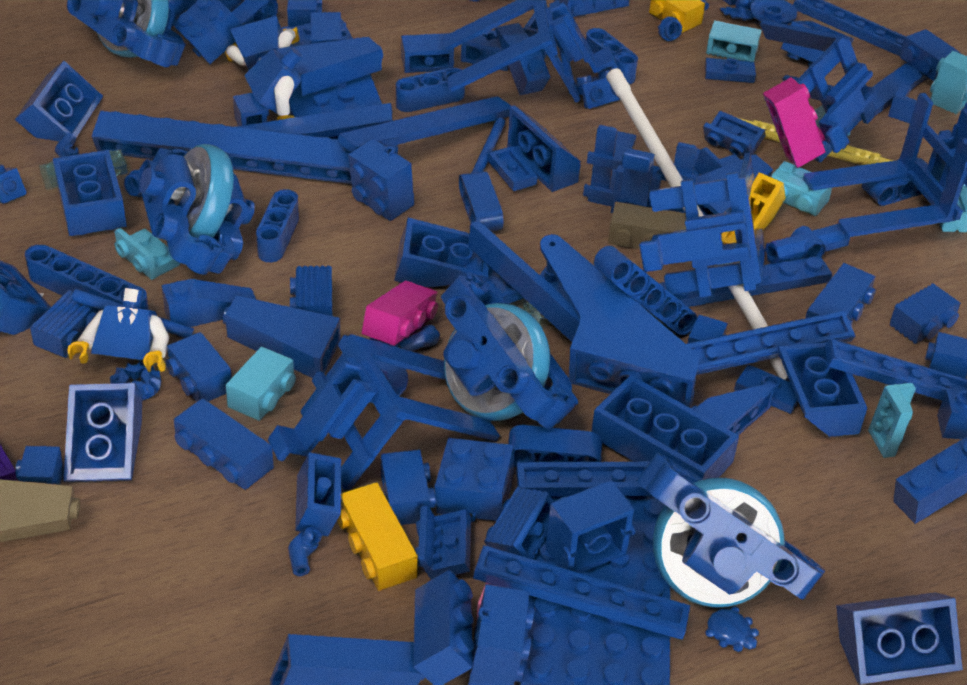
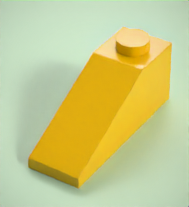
M760 172L752 183L749 198L755 238L756 231L759 229L764 230L769 225L786 198L784 183ZM735 231L723 232L721 234L723 244L737 243Z

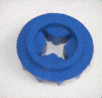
M141 361L137 365H131L127 362L126 368H116L115 374L110 376V384L135 383L143 394V400L154 396L159 391L162 383L160 371H156L152 365L151 372H148Z

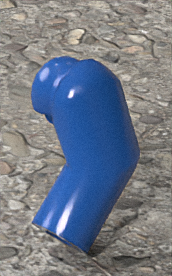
M315 527L306 528L288 546L292 571L296 576H304L310 571L308 557L316 550L322 539L321 532Z

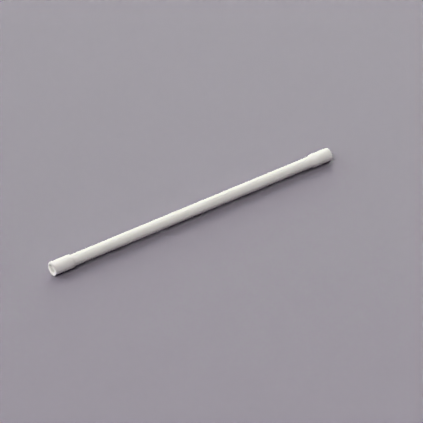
M620 69L611 70L606 76L616 96L620 98L651 153L655 154V161L670 187L681 186L680 182L683 181L681 175L634 97ZM697 205L699 217L704 216L699 206ZM732 263L718 264L716 266L727 265ZM744 285L728 286L752 329L767 327L768 324L748 291H744ZM781 358L770 359V363L778 377L790 382Z

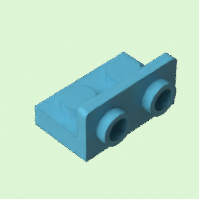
M121 228L115 230L116 242L114 246L119 256L125 257L138 272H143L151 280L180 265L179 262L171 257L168 246L154 237L146 228L132 235L127 234Z
M913 383L894 384L884 387L868 429L883 458L896 456L908 423L912 418L913 411L910 403L916 390Z

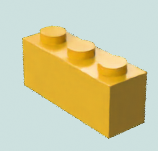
M376 482L341 493V514L337 522L341 529L346 528L349 533L348 540L351 550L354 554L359 553L362 559V570L366 579H372L378 591L416 579L418 556L379 484Z

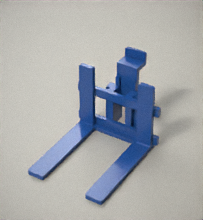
M516 0L442 37L443 48L445 51H449L534 9L538 27L537 34L449 76L447 80L448 88L451 92L540 49L546 51L575 102L581 100L578 89L574 84L570 61L574 60V62L584 59L585 63H589L594 74L610 66L612 70L618 69L610 47H606L593 54L565 2L560 3L559 0L550 3V7H547L546 0ZM556 44H557V46H558V48H559L562 62H561V60L559 59V57H558V55H557L558 52H557Z
M763 20L760 26L766 39L825 51L799 78L785 75L782 78L785 81L792 77L799 84L803 83L810 93V98L821 101L826 114L818 124L825 137V141L822 142L825 153L815 158V161L822 162L832 150L834 153H838L841 149L844 150L850 143L847 135L861 120H863V123L868 124L874 118L873 112L875 107L873 101L877 98L879 89L866 85L873 76V72L867 69L866 64L857 61L849 37ZM841 62L845 76L835 86L828 85L825 76Z
M919 93L898 160L805 173L803 180L811 190H820L908 177L931 204L924 207L839 219L837 225L846 237L960 220L963 210L958 206L957 202L963 184L967 187V108L961 110L958 122L954 125L952 132L944 130L940 131L939 135H937L927 124L933 101L926 93ZM923 137L933 148L927 168L917 158Z
M599 125L596 134L595 151L588 152L587 163L593 164L591 185L585 184L583 196L588 197L589 202L611 206L610 213H613L615 202L652 208L650 191L660 189L661 180L667 181L658 166H653L655 154L633 149L636 135L617 131L614 127ZM679 142L676 147L674 165L683 180L693 179V183H696L697 176H700V173L694 168L701 149H697L695 145ZM676 208V209H670V210H669V211H675V212L685 213V211H684L683 208Z
M751 153L744 154L740 176L738 172L727 173L726 179L693 183V179L681 181V186L650 191L651 206L654 212L685 207L686 230L653 235L651 241H644L639 244L643 270L645 272L662 270L663 266L667 264L692 261V267L695 269L671 272L664 275L666 289L672 294L699 290L700 297L712 296V288L743 284L744 291L757 290L756 284L762 283L765 242L763 230H757L755 238L749 200L754 176ZM730 200L732 212L699 217L697 205ZM735 231L737 243L723 244L721 232ZM739 261H740V263H734V264H727V265L707 267V266H711V265H718V264H725V263H732V262H739Z
M350 334L349 336L344 335L337 344L342 354L325 376L322 371H318L313 377L312 382L316 390L301 409L303 417L293 429L277 425L268 437V442L272 445L277 459L284 461L289 453L307 457L308 452H312L318 442H322L328 433L331 437L342 439L344 436L353 452L341 466V486L343 489L351 490L394 432L406 419L497 441L500 435L490 420L399 397L376 363V361L446 380L443 360ZM370 400H372L380 416L362 439L354 422Z

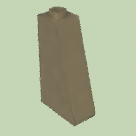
M0 479V542L70 530L72 519H78L80 510V498H75L73 486Z

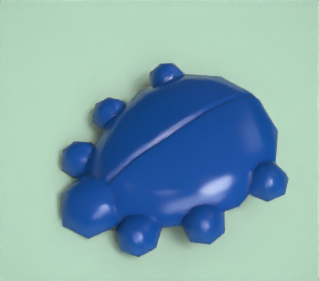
M737 7L720 8L724 15H729L731 18L743 21L754 18L750 10L744 7H739V9Z
M733 606L731 609H720L712 613L707 621L708 629L705 631V634L708 637L714 636L719 640L721 647L733 645V649L739 652L742 651L743 647L749 650L756 648L757 640L754 637L759 635V631L756 628H750V625L753 624L751 617L744 618L739 614V608Z

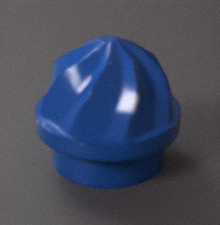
M666 17L657 26L659 29L658 34L666 41H673L682 33V25L675 17Z
M133 170L125 177L124 186L129 195L142 197L138 182L139 170Z

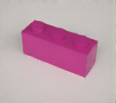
M791 77L763 93L785 157L799 168L825 153L822 143L825 141V137L816 125L815 120L818 117L814 108L809 104L810 93L803 83L799 84Z
M405 280L366 306L361 334L395 346L435 317L438 310V303L435 302L437 291Z

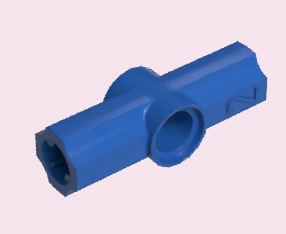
M837 224L813 231L808 226H802L797 228L790 237L766 243L765 252L770 264L814 256L822 257L826 251L848 246L850 237H846Z

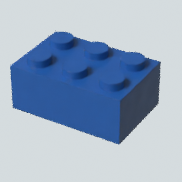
M109 150L53 158L57 187L69 236L127 227L123 198Z

